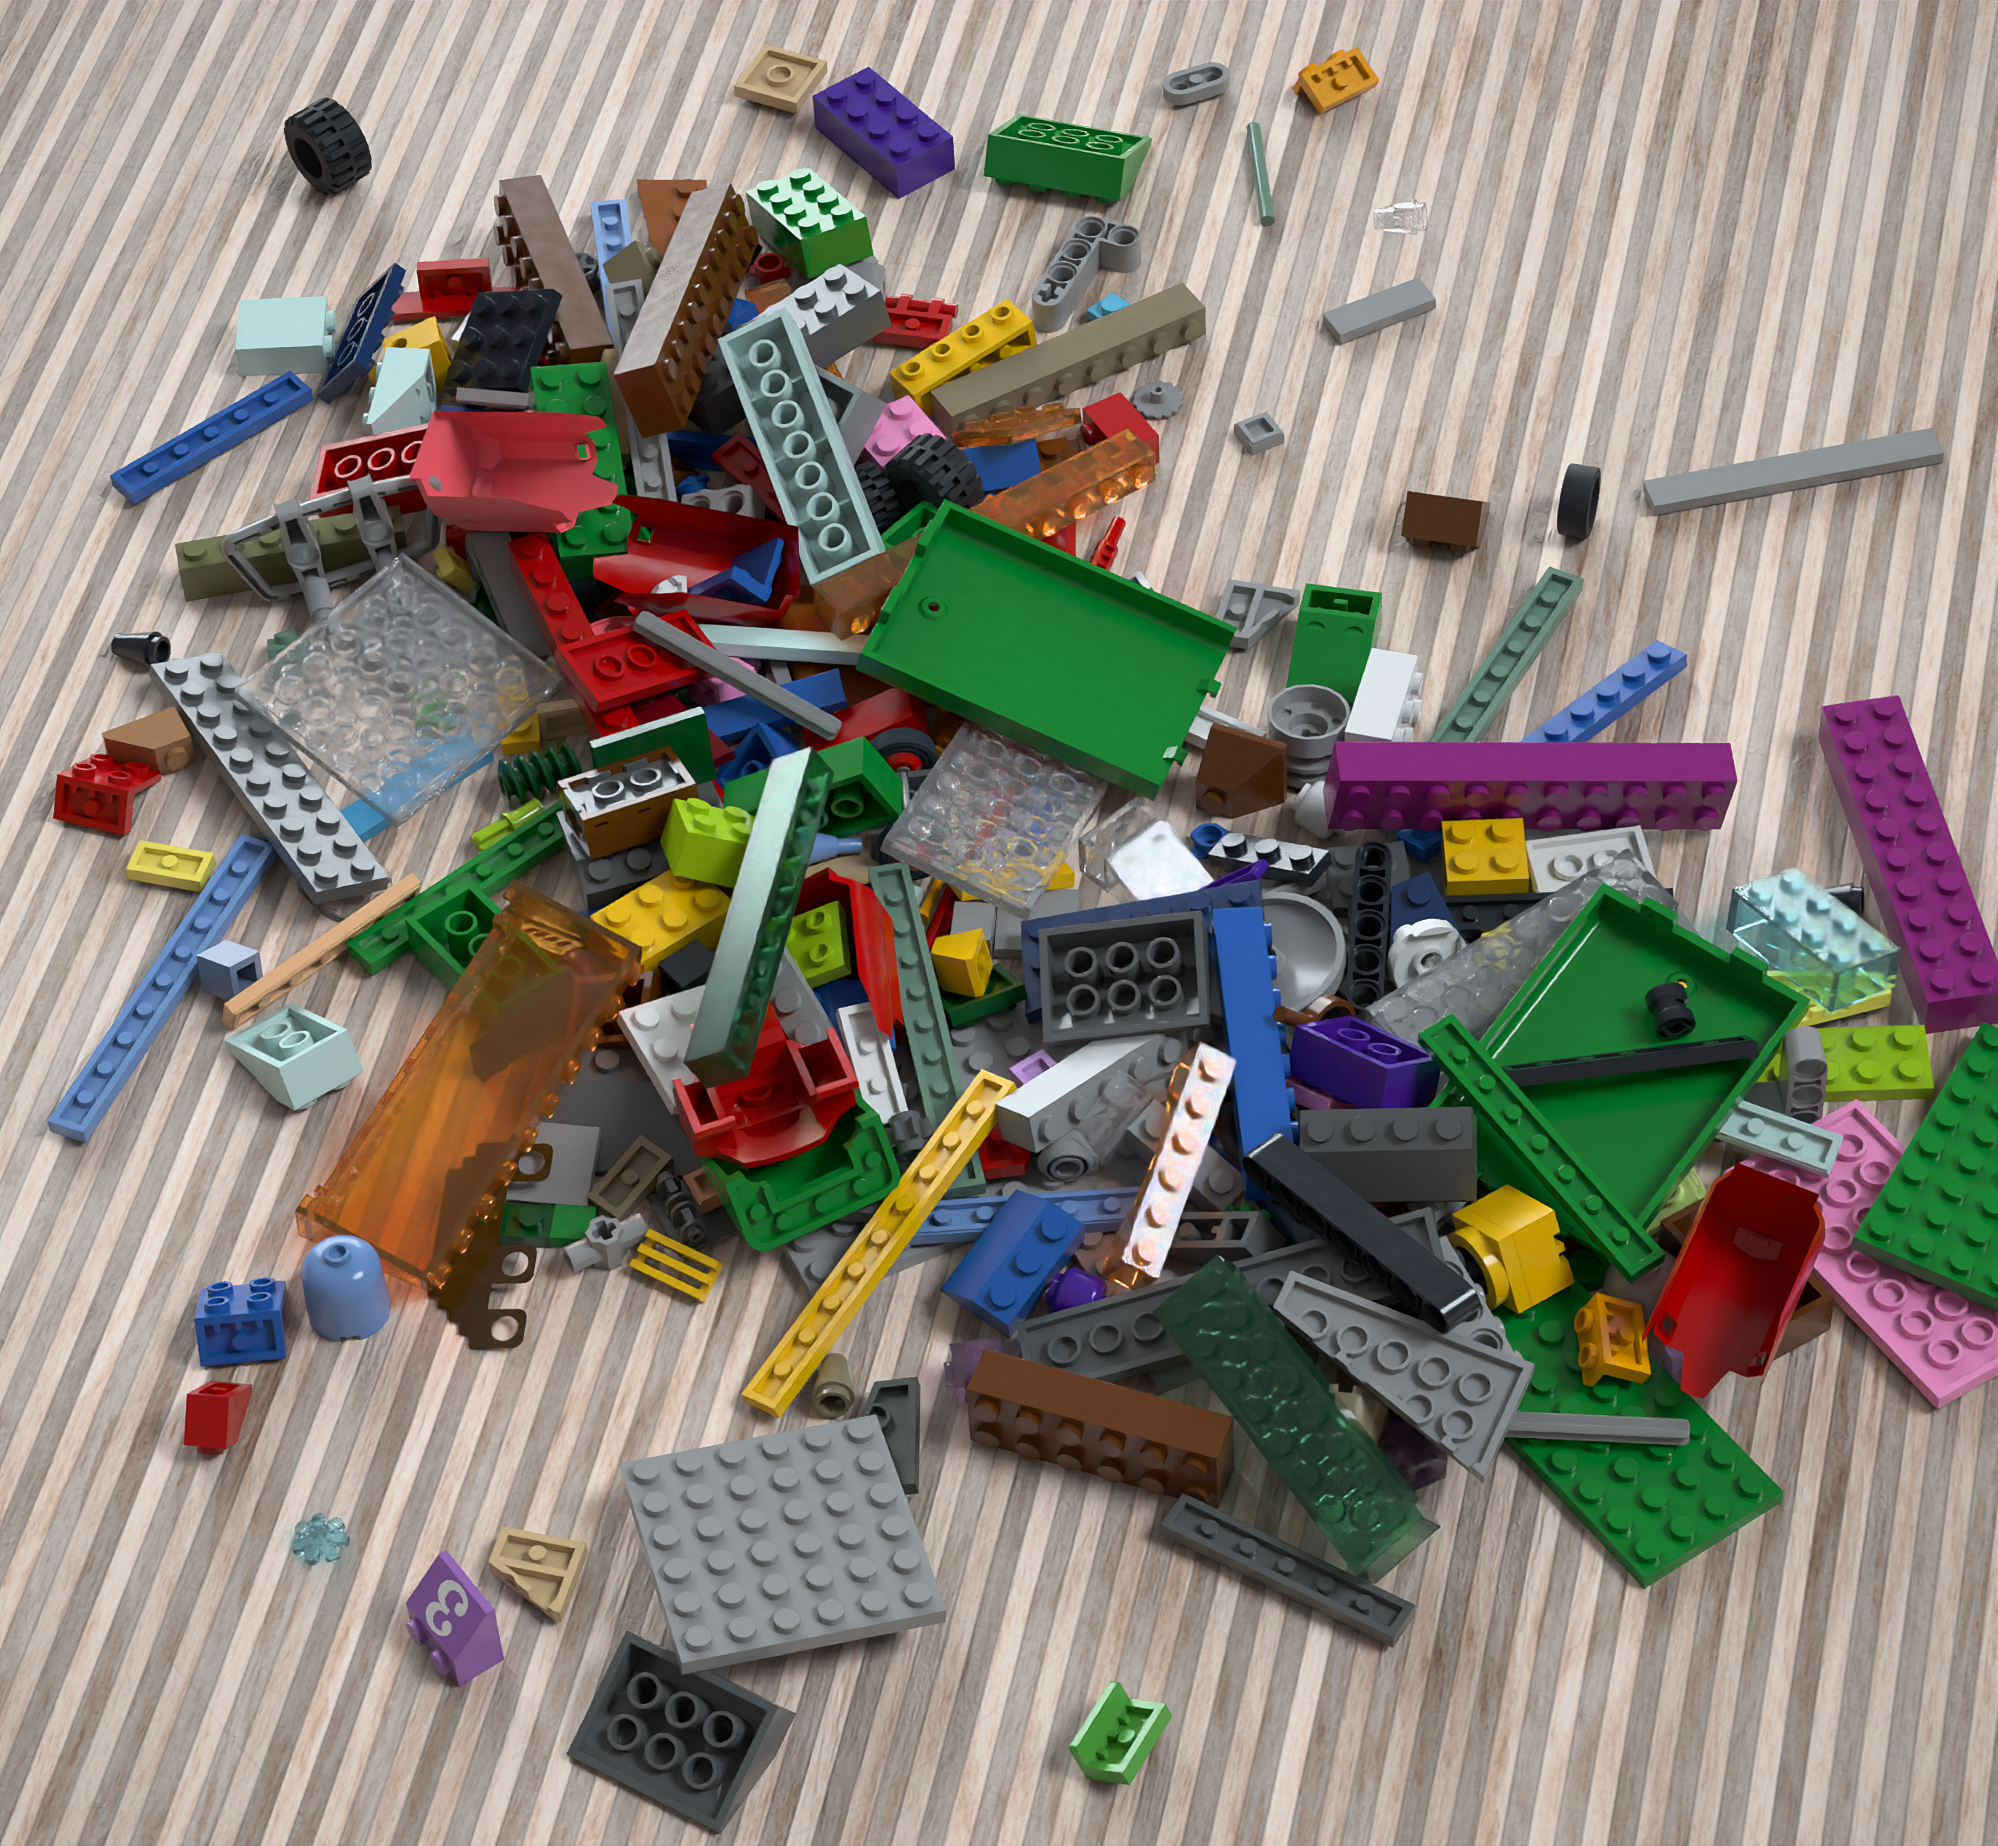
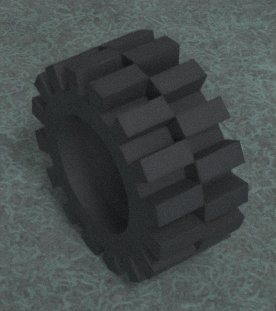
M870 461L854 467L878 531L896 523L899 520L898 516H900V511L897 508L899 503L898 500L894 499L896 493L894 489H890L888 485L890 481L887 477H883V471L880 468L877 469L876 464L870 463Z

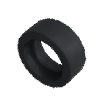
M1575 463L1568 465L1558 505V534L1585 539L1590 536L1600 494L1601 471L1599 467Z

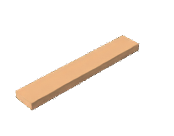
M413 873L409 874L224 1004L222 1015L224 1025L230 1031H234L347 952L346 943L419 895L421 881Z

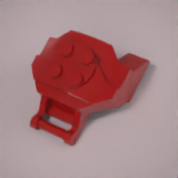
M769 999L756 1002L757 1007L703 1024L700 1020L689 1024L693 1041L699 1050L704 1066L691 1084L683 1085L681 1078L672 1080L674 1086L672 1091L680 1123L690 1141L695 1156L719 1157L742 1168L763 1166L782 1161L826 1142L837 1119L857 1103L854 1091L860 1087L859 1082L835 1029L826 1030L827 1039L811 1045L787 1040Z

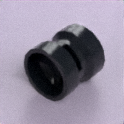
M1675 982L1663 983L1655 986L1645 995L1647 1009L1655 1017L1652 1025L1657 1038L1667 1041L1677 1040L1687 1036L1696 1028L1694 1014L1691 1009L1686 1007L1688 996L1682 984Z

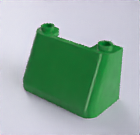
M855 1091L857 1103L837 1119L826 1142L804 1153L782 1161L751 1168H742L719 1157L697 1156L705 1176L742 1237L752 1248L759 1251L772 1250L887 1197L899 1185L900 1170L880 1115Z

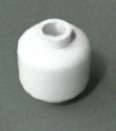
M1320 780L1313 785L1307 782L1291 807V810L1295 811L1294 820L1296 824L1323 840L1329 838L1334 832L1341 835L1344 832L1343 829H1328L1323 797L1325 781Z

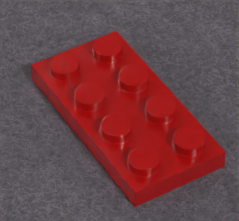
M686 609L658 617L717 650ZM634 624L559 646L554 655L556 662L594 713L714 677L638 634L633 629Z

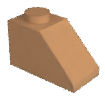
M175 706L101 733L106 754L113 756L116 762L125 764L127 762L146 763L149 765V769L160 771L161 775L196 763L191 736Z

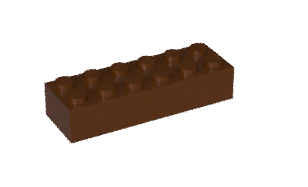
M984 1349L966 1388L970 1440L976 1441L987 1448L997 1447L1018 1453L1027 1459H1040L1060 1465L1069 1471L1079 1470L1100 1476L1112 1483L1121 1482L1136 1486L1151 1494H1164L1179 1499L1182 1493H1185L1216 1509L1219 1507L1234 1470V1417L989 1349Z

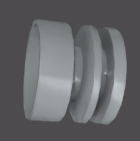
M1314 684L1295 685L1275 695L1268 706L1267 738L1287 744V786L1302 789L1307 782L1313 785L1317 781H1325L1335 742H1345V730L1350 717L1349 704L1341 694L1328 687Z

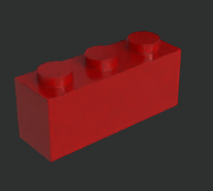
M895 687L832 714V716L842 722L839 733L832 741L826 740L805 727L802 728L806 755L862 736L870 743L880 733L895 728L917 729L929 736L926 713L922 701L918 697Z

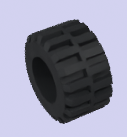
M328 97L321 98L285 120V141L292 160L303 177L318 191L327 196L335 195L370 173L372 158L366 138L355 119L337 101Z
M924 433L915 437L885 465L883 477L888 478L890 489H894L896 493L894 499L898 500L899 506L897 508L902 516H905L923 500L940 508L945 499L974 512L982 504V496L984 495V488L981 485L982 480L975 470L976 467L966 457L967 455L962 450H959L951 441H946L942 436L936 434L933 436L930 433Z

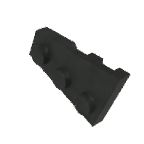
M917 1377L874 1382L860 1416L877 1415L905 1495L919 1494L921 1386Z

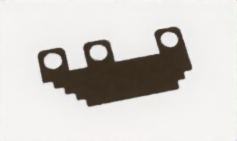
M481 1144L477 1149L476 1157L466 1158L461 1170H451L448 1172L427 1296L438 1297V1308L449 1309L448 1320L460 1323V1335L470 1336V1349L516 1348L523 1342L527 1320L526 1312L522 1309H488L492 1284H523L529 1282L534 1276L537 1249L533 1245H498L508 1182H540L547 1179L550 1174L553 1158V1148L549 1144ZM530 1151L540 1152L545 1159L542 1169L534 1174L521 1172L519 1169L520 1158ZM478 1212L489 1224L481 1223L477 1219L476 1213ZM514 1252L525 1254L528 1258V1266L522 1274L509 1276L503 1272L502 1263L509 1254ZM505 1316L514 1318L518 1323L516 1334L505 1341L495 1339L491 1332L494 1322Z

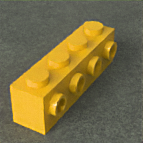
M1010 300L1002 301L891 370L889 376L895 399L898 400L909 395L927 416L930 415V390L1037 345L1033 321Z

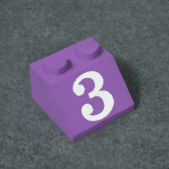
M443 1551L438 1554L406 1602L410 1621L406 1623V1627L418 1646L425 1644L431 1651L429 1655L437 1671L442 1676L449 1674L458 1687L503 1661L504 1655L494 1608L448 1551Z

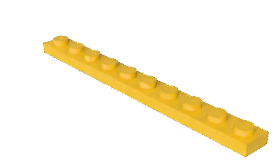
M981 1069L901 1177L897 1188L890 1192L741 1395L747 1404L777 1418L782 1416L998 1122L995 1103L1017 1090L1014 1082Z

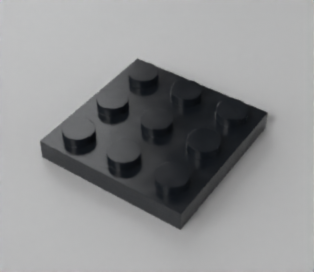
M553 288L478 292L472 303L471 312L464 331L459 338L454 358L447 370V377L442 390L450 396L457 395V387L527 393L530 387L531 367H537L563 295Z

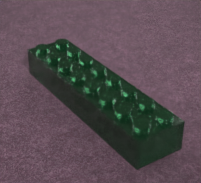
M1216 1255L1153 1311L1160 1323L1357 1577L1375 1585L1441 1527L1235 1264Z

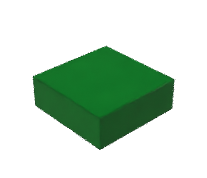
M555 1204L549 1235L550 1246L565 1247L585 1238V1232L590 1226V1220L598 1217L597 1206Z

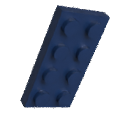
M394 263L356 298L334 352V357L331 359L317 397L325 403L329 404L339 394L345 396L352 388L355 379L358 377L363 379L371 371L375 363L372 355L378 350L385 338L381 334L382 330L389 324L395 313L391 309L392 305L396 303L404 291V286L401 283L406 270L398 264Z

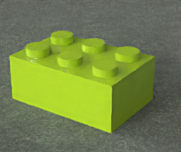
M674 798L660 840L673 875L769 896L793 885L802 859V854L790 827L783 819L774 815H764L763 818L748 815L746 811L733 806H728L725 809L711 807L707 802L697 798H688L687 801Z

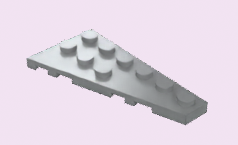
M1290 1271L1273 1306L1274 1315L1484 1484L1535 1372V1364L1453 1332L1441 1334L1422 1320Z

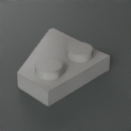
M1228 579L1215 618L1237 627L1230 646L1249 649L1299 605L1300 590Z

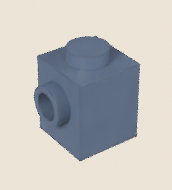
M226 939L197 955L202 991L220 997L222 1000L229 1001L263 977L259 951Z

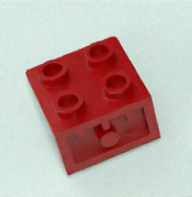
M91 754L89 758L79 763H74L72 767L57 774L53 819L124 836L131 832L134 795L161 780V772L149 769V765L146 763L127 762L125 764L114 761V757L108 754Z

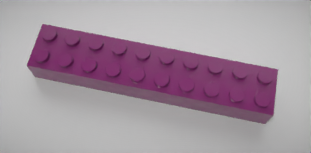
M1899 695L1822 706L1818 739L1919 1024L1925 1026L1926 1034L1981 1026L1982 1022L1990 1025L1998 1024V961Z
M1335 742L1323 787V797L1328 829H1343L1346 831L1358 829H1383L1386 831L1422 829L1434 831L1442 829V821L1523 818L1524 829H1541L1543 831L1555 829L1591 831L1639 825L1641 829H1658L1661 831L1673 829L1709 831L1721 829L1738 780L1730 743Z

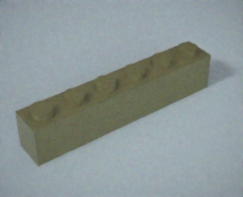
M389 506L387 508L394 528V539L397 550L407 547L400 506ZM353 513L309 520L315 530L325 573L372 559L366 545L360 538ZM280 529L237 547V550L269 586L298 582L293 568L288 564L280 537ZM227 535L175 544L178 568L186 602L253 590L222 555L221 545Z

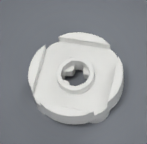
M1427 919L1417 922L1412 926L1403 925L1397 929L1393 936L1394 943L1389 950L1386 964L1389 979L1406 995L1416 999L1430 998L1447 989L1443 984L1452 975L1457 979L1462 973L1467 960V945L1448 921ZM1428 953L1434 954L1433 957L1427 958L1425 965L1420 963L1422 958Z

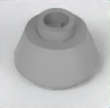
M1071 1130L1040 1151L1037 1161L1038 1168L1043 1174L1054 1181H1074L1082 1178L1090 1171L1095 1163V1155L1084 1136L1077 1131Z

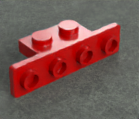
M489 258L417 262L416 271L419 291L402 293L396 303L392 305L391 309L395 313L391 320L407 321L434 316L436 319L467 316L471 311L472 303L478 292L520 290V287H493Z

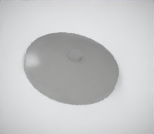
M1287 892L1263 893L1264 923H1271L1272 947L1267 948L1268 955H1275L1277 965V979L1272 980V987L1280 988L1282 1006L1305 1013L1307 1008L1319 997L1334 995L1344 978L1348 963V949L1341 926L1335 916L1325 906L1309 897ZM1210 939V1019L1222 1026L1213 949Z

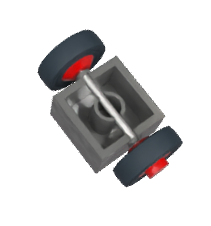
M912 728L890 729L877 735L870 744L903 781L902 819L869 829L872 859L878 862L879 865L908 861L912 880H919L937 873L946 864L947 859L952 858L951 832L943 768L936 769V748L932 739L927 734Z

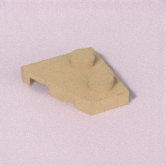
M502 1526L488 1563L492 1574L554 1621L562 1622L586 1560L588 1550L584 1542Z

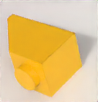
M983 928L935 938L930 956L935 977H938L941 990L972 997L984 996L993 963Z

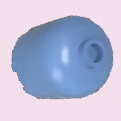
M351 1235L328 1237L312 1247L304 1257L301 1279L310 1325L320 1336L333 1342H339L340 1337L349 1338L357 1335L360 1340H363L379 1331L389 1319L391 1298L376 1250L367 1241Z

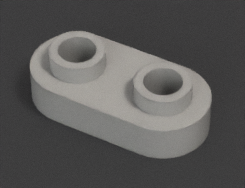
M1208 62L1171 73L1163 80V97L1173 105L1185 106L1206 98L1218 96L1226 92L1230 86L1229 69L1221 63Z

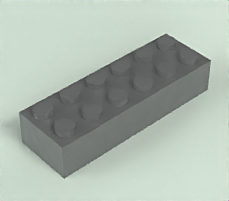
M838 264L826 270L824 274L807 285L799 287L794 293L777 304L769 306L764 312L747 323L739 325L734 331L785 307L800 327L813 364L824 369L892 324L881 290L842 264ZM719 342L700 386V391L692 406V411L688 416L691 422L714 438L747 418Z

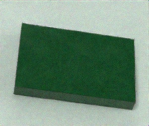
M701 706L589 741L594 770L670 745L696 782V785L717 779L706 714Z

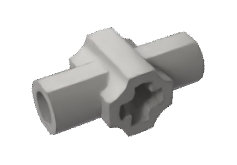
M639 1213L620 1222L617 1218L611 1219L603 1215L590 1220V1226L585 1232V1238L562 1248L564 1259L573 1273L590 1265H593L595 1268H604L612 1271L622 1266V1260L627 1254L628 1248L647 1240L645 1234L648 1231V1227Z

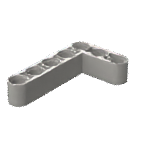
M1800 1026L1789 1030L1782 1040L1778 1081L1755 1083L1743 1101L1808 1124L1821 1119L1828 1066L1820 1032L1811 1026ZM1714 1138L1711 1143H1718V1142H1725V1141H1722V1140H1720V1139Z

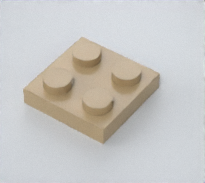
M765 44L734 85L735 97L797 114L827 74V61Z

